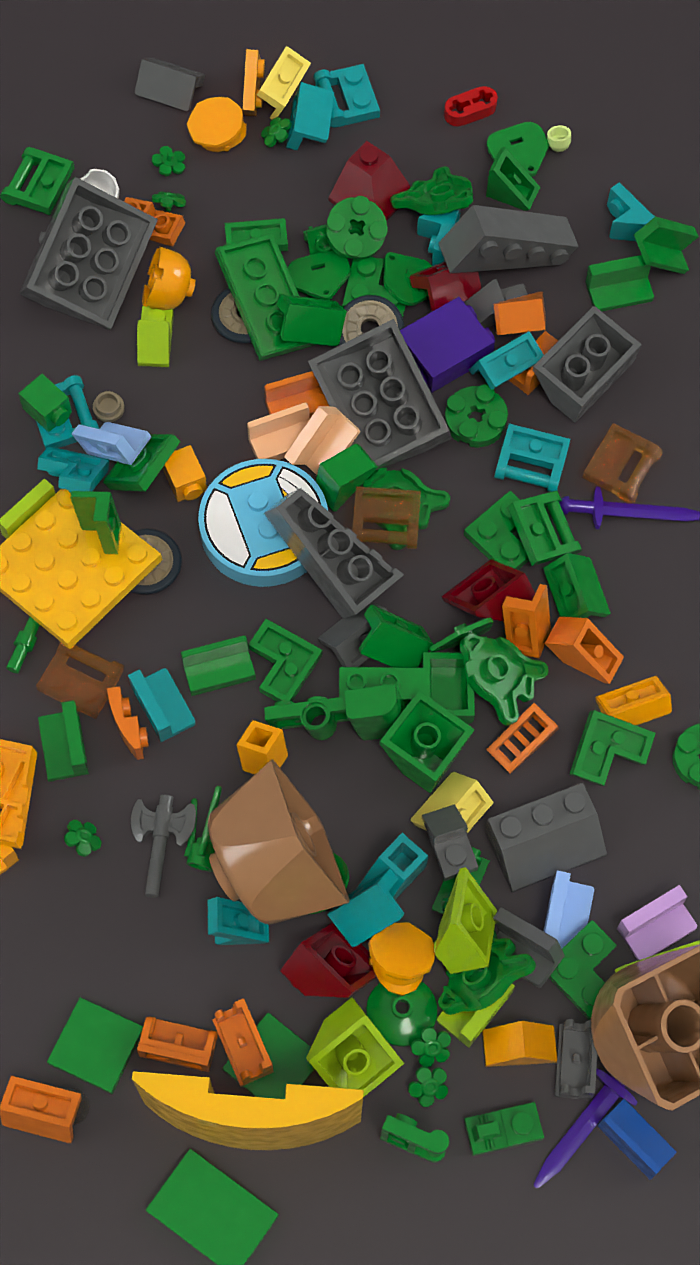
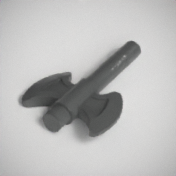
M160 795L156 812L148 810L143 801L138 799L131 814V829L137 842L142 843L149 833H152L153 837L145 896L150 898L159 897L166 844L170 834L175 835L178 846H182L192 835L196 824L195 805L190 803L182 811L173 813L174 797L170 795Z

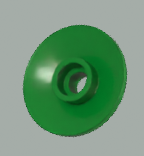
M422 981L415 991L404 996L389 992L379 983L369 996L367 1016L390 1045L400 1047L411 1046L413 1040H423L421 1037L422 1029L434 1027L437 1019V1003L432 991ZM400 1002H405L409 1006V1011L401 1014L397 1012L396 1005Z

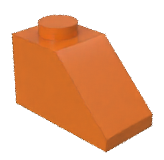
M559 617L545 641V645L563 663L605 684L611 683L624 658L588 618Z

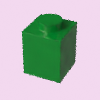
M44 374L39 375L18 393L23 410L48 432L56 426L64 424L72 413L68 396Z

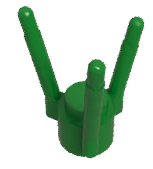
M219 785L215 787L202 837H198L196 843L198 800L196 798L191 800V803L196 808V824L192 835L188 839L184 854L188 858L186 862L188 866L208 872L213 871L209 857L210 854L215 852L209 839L208 819L210 813L218 807L222 787Z

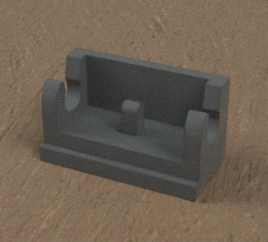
M567 1019L564 1024H559L555 1097L591 1100L595 1095L597 1051L592 1039L591 1020L586 1021L584 1024L574 1023V1019Z

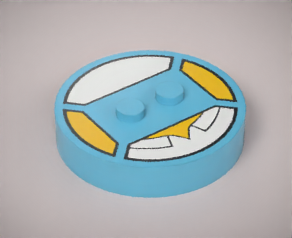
M275 459L249 460L236 464L222 472L205 491L199 508L198 522L201 542L209 560L227 577L250 586H277L302 576L307 570L264 513L287 494L300 488L328 510L325 496L318 484L302 469Z

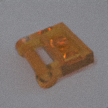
M613 423L585 469L582 478L616 494L623 502L633 504L638 496L637 490L653 462L659 460L663 451L658 445ZM636 450L643 456L628 482L624 483L618 479Z
M356 486L353 532L357 535L356 538L361 542L407 545V548L417 549L421 491ZM363 522L409 525L408 532L363 529Z
M60 642L56 654L36 687L39 692L60 702L75 700L78 711L96 719L108 699L107 688L116 686L124 671V665L117 661L111 663L76 645L69 649ZM71 657L106 674L103 682L98 681L65 663Z

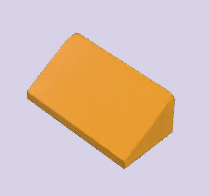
M657 676L595 697L601 713L633 725H639L672 712L671 694Z

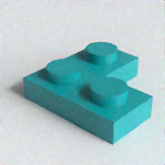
M48 446L38 457L37 469L48 471V474L59 477L58 488L66 489L70 493L72 491H93L107 474L110 460Z

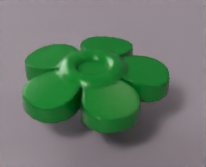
M280 117L274 118L270 122V126L265 127L261 133L262 138L265 139L264 144L267 147H273L277 140L284 142L288 138L287 130L292 126L291 121L288 118L283 120Z
M163 146L160 148L159 154L152 156V164L159 167V173L169 176L172 171L175 174H181L185 170V165L183 164L185 155L181 151L172 153L170 147Z
M161 191L158 194L152 195V201L166 207V211H171L173 205L177 207L186 206L185 196L178 193Z
M72 820L68 823L67 828L70 832L65 834L64 841L69 847L76 846L78 855L86 857L91 853V850L97 851L101 847V839L94 835L97 829L92 823L86 822L82 825L79 820Z
M425 1027L421 1031L423 1040L415 1039L411 1043V1051L413 1054L419 1055L418 1061L422 1066H432L434 1057L438 1062L442 1063L450 1056V1052L446 1047L451 1043V1037L446 1031H440L437 1034L433 1027Z
M426 1066L417 1069L415 1075L419 1081H413L408 1085L409 1094L412 1097H418V1102L423 1107L433 1105L434 1096L437 1099H444L448 1093V1087L443 1084L447 1078L446 1072L442 1068H435L431 1073Z

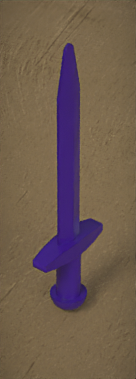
M598 486L595 488L593 501L569 499V496H564L561 498L562 501L559 502L564 515H568V512L592 514L595 529H600L603 515L684 522L700 520V511L688 508L603 501L602 492Z
M597 1068L596 1077L604 1087L546 1158L534 1182L535 1188H540L561 1171L618 1098L625 1099L632 1106L637 1105L638 1102L632 1094L614 1077Z

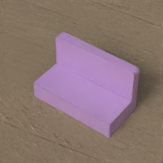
M680 885L622 919L619 923L617 930L637 960L656 955L697 929L696 922L683 905L688 896Z

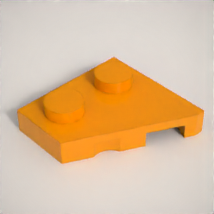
M246 49L243 112L246 116H256L257 108H262L263 99L258 97L257 93L260 90V78H264L265 59L260 58L258 50Z

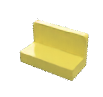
M287 46L257 93L258 97L275 107L270 116L272 120L278 117L285 108L311 62Z
M452 772L414 814L411 822L414 826L426 830L422 815L455 804L467 824L468 833L494 802L476 779Z

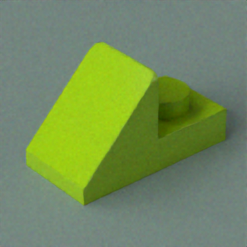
M142 306L141 320H138L137 323L138 366L169 367L174 310L149 308L150 306Z

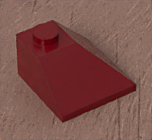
M366 141L347 160L329 196V201L336 205L346 198L364 196L382 210L387 221L399 209L392 207L391 197L397 193L409 190L411 186L392 158Z
M490 559L441 597L444 602L474 616L504 621L502 605L506 596L532 601L535 591L524 572Z
M334 923L329 924L301 942L280 970L290 981L291 985L304 996L349 998L377 978L373 966L369 964L370 952L361 943L352 947Z

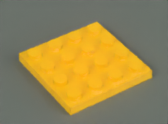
M60 489L0 545V592L67 648L71 649L163 559L161 553L123 523H121L118 554H105L97 531L81 529L70 499L71 493L66 489Z

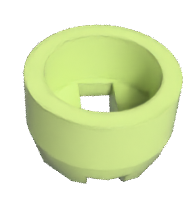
M562 125L550 128L547 133L549 147L555 152H563L568 149L571 143V130Z

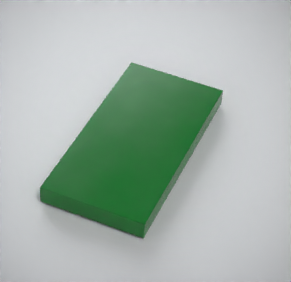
M273 233L216 247L214 253L259 361L316 345L284 341L280 337L285 314L277 307L279 294L299 296Z

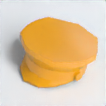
M228 97L208 98L197 103L187 122V127L194 143L212 152H227L241 143L246 136L243 110Z
M409 922L393 923L375 934L368 942L371 956L369 964L373 966L379 982L391 993L404 996L415 991L421 983L424 974L429 973L434 964L435 953L432 937Z

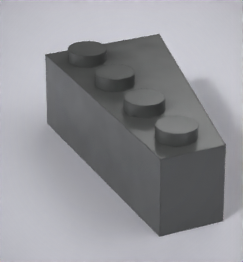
M302 488L287 494L264 513L342 618L358 614L404 575L397 568H392L382 559L383 557L373 548H368L356 538L357 535L348 527H343L333 518L334 515Z

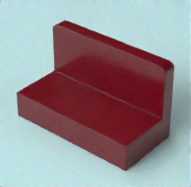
M445 261L410 275L412 288L427 289L432 311L457 297H460L464 302L482 289L478 271L450 273Z

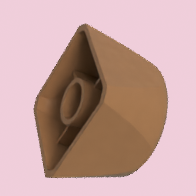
M273 759L210 813L208 831L215 852L210 854L209 859L214 875L225 894L232 901L240 899L248 911L261 923L271 925L350 902L324 826L316 812Z
M700 944L654 956L619 970L604 983L596 997L592 1010V1039L605 1069L627 1088L658 1106L671 1111L700 1095Z

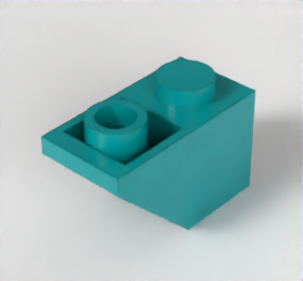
M401 833L378 857L357 888L390 868L398 878L397 882L389 890L390 895L396 900L427 867L428 855L404 833Z

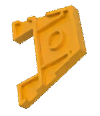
M0 739V808L2 809L0 813V844L21 849L24 842L37 751L30 745Z

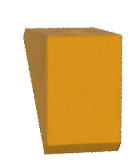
M518 1021L482 1031L485 1067L557 1063L553 1025Z

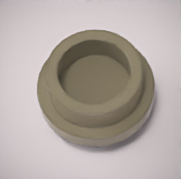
M111 391L100 393L93 402L94 415L103 422L118 420L125 410L123 399Z

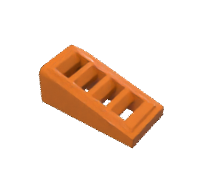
M533 703L518 718L517 722L510 725L486 750L511 774L542 746L559 727ZM534 718L545 730L539 733L528 721ZM522 727L535 738L531 743L519 732ZM513 735L526 747L522 752L509 740ZM503 744L516 756L512 762L499 749Z

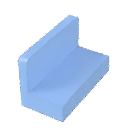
M105 422L100 429L78 424L72 432L73 437L87 454L128 465L133 464L151 438L148 431L111 422Z
M557 870L553 879L543 932L557 939L562 949L588 924L594 887L570 882L571 873Z

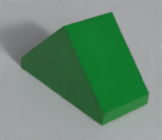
M505 147L500 148L489 170L486 197L528 211L537 196L540 186Z
M356 443L320 463L315 482L322 490L327 505L333 512H336L378 466L364 449Z

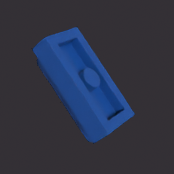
M625 1099L597 1125L649 1180L677 1153Z

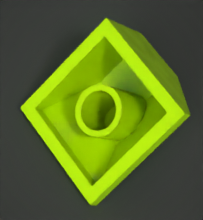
M466 867L459 869L439 924L437 940L434 942L435 956L443 963L450 974L489 967L495 921L493 917L496 915L497 909Z
M353 997L324 1019L306 1057L329 1087L364 1090L363 1097L404 1065V1062Z

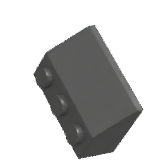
M593 306L533 366V371L550 402L576 423L634 363L642 344L597 307Z
M583 783L487 820L485 833L512 893L554 877L557 870L567 872L607 856L598 814Z

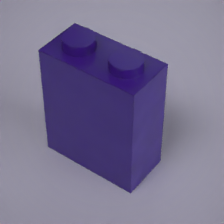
M460 297L400 330L431 393L469 372V369L478 360L494 351V335L489 328H484L480 324L474 309L470 305H465Z

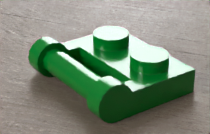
M26 147L22 154L23 160L9 186L4 187L0 198L9 205L18 204L50 215L75 169L74 162L32 147ZM39 164L25 192L21 191L31 169Z
M558 491L515 501L508 506L531 566L558 559L566 553L578 554L582 551L579 541H575L559 503L562 500ZM546 508H548L549 513L552 517L554 525L561 539L562 545H560V542L550 521Z
M397 1113L396 1117L387 1115L382 1127L380 1140L429 1162L436 1163L444 1158L449 1146V1137L444 1131L434 1130L428 1133L417 1128L418 1122L400 1113Z

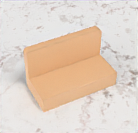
M302 403L247 423L248 440L256 459L281 460L285 458L284 456L310 420L307 403Z
M319 406L284 457L292 465H306L317 475L320 463L349 448L359 435L360 430L336 407Z

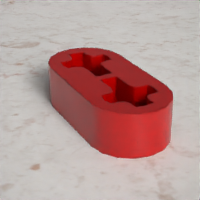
M482 86L449 98L445 103V121L452 126L459 127L492 115L497 107L498 96L496 91L490 87Z

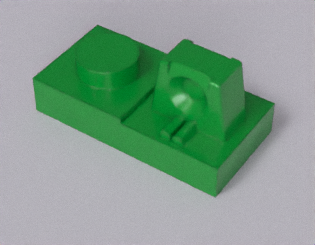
M535 1102L464 1119L472 1156L544 1139Z

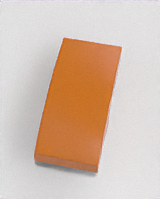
M126 197L124 202L158 219L149 240L174 246L185 225L183 216L156 210L152 202Z
M120 686L107 688L109 703L119 734L137 760L144 759L143 747H149L147 728L140 727L138 716L132 717L129 697L123 698Z

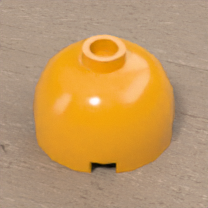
M159 246L153 255L147 275L150 276L148 285H144L142 305L150 306L149 308L175 309L182 304L185 296H192L196 280L191 278V267L181 254Z

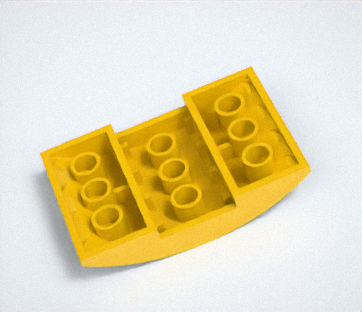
M135 1071L132 1073V1081L145 1105L159 1117L192 1136L227 1147L248 1150H279L301 1147L329 1139L361 1122L364 1090L287 1084L285 1099L215 1094L209 1077Z

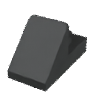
M494 279L465 301V305H470L474 309L477 320L485 328L496 325L494 303L528 294L524 284L500 289L497 279Z
M455 804L422 815L444 881L456 878L460 868L466 867L470 873L478 871V864L467 837V824Z

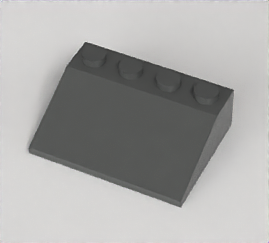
M74 177L64 189L19 294L49 309L111 330L158 219Z
M394 319L308 361L329 406L336 407L359 428L360 433L352 445L357 443L364 449L378 466L376 470L422 454L452 439L450 430Z

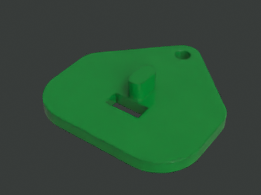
M523 122L492 133L487 139V150L494 161L500 148L505 147L529 175L533 177L537 174L549 149V143L545 133L538 124ZM522 140L520 143L511 145V142Z
M333 250L297 258L288 266L297 291L324 300L332 299L351 275L348 258L339 256Z
M389 252L384 258V287L398 302L407 306L417 305L429 298L427 289L412 288L410 275L430 268L432 265L424 259Z
M486 618L469 626L466 623L453 628L455 631L453 634L430 646L429 650L430 652H437L458 646L462 638L468 634L481 636L491 629L494 621L492 618Z

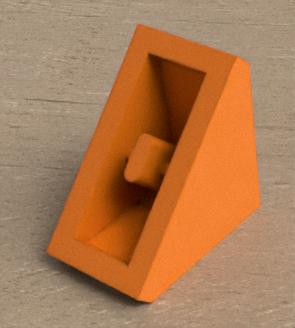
M535 292L493 304L497 335L546 329L543 292Z

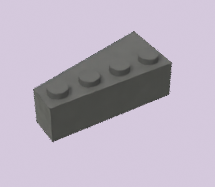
M472 205L439 242L450 273L561 265L579 247L567 217Z

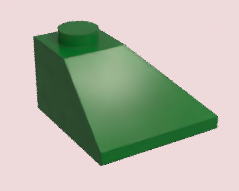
M419 690L379 744L403 775L431 794L475 729Z

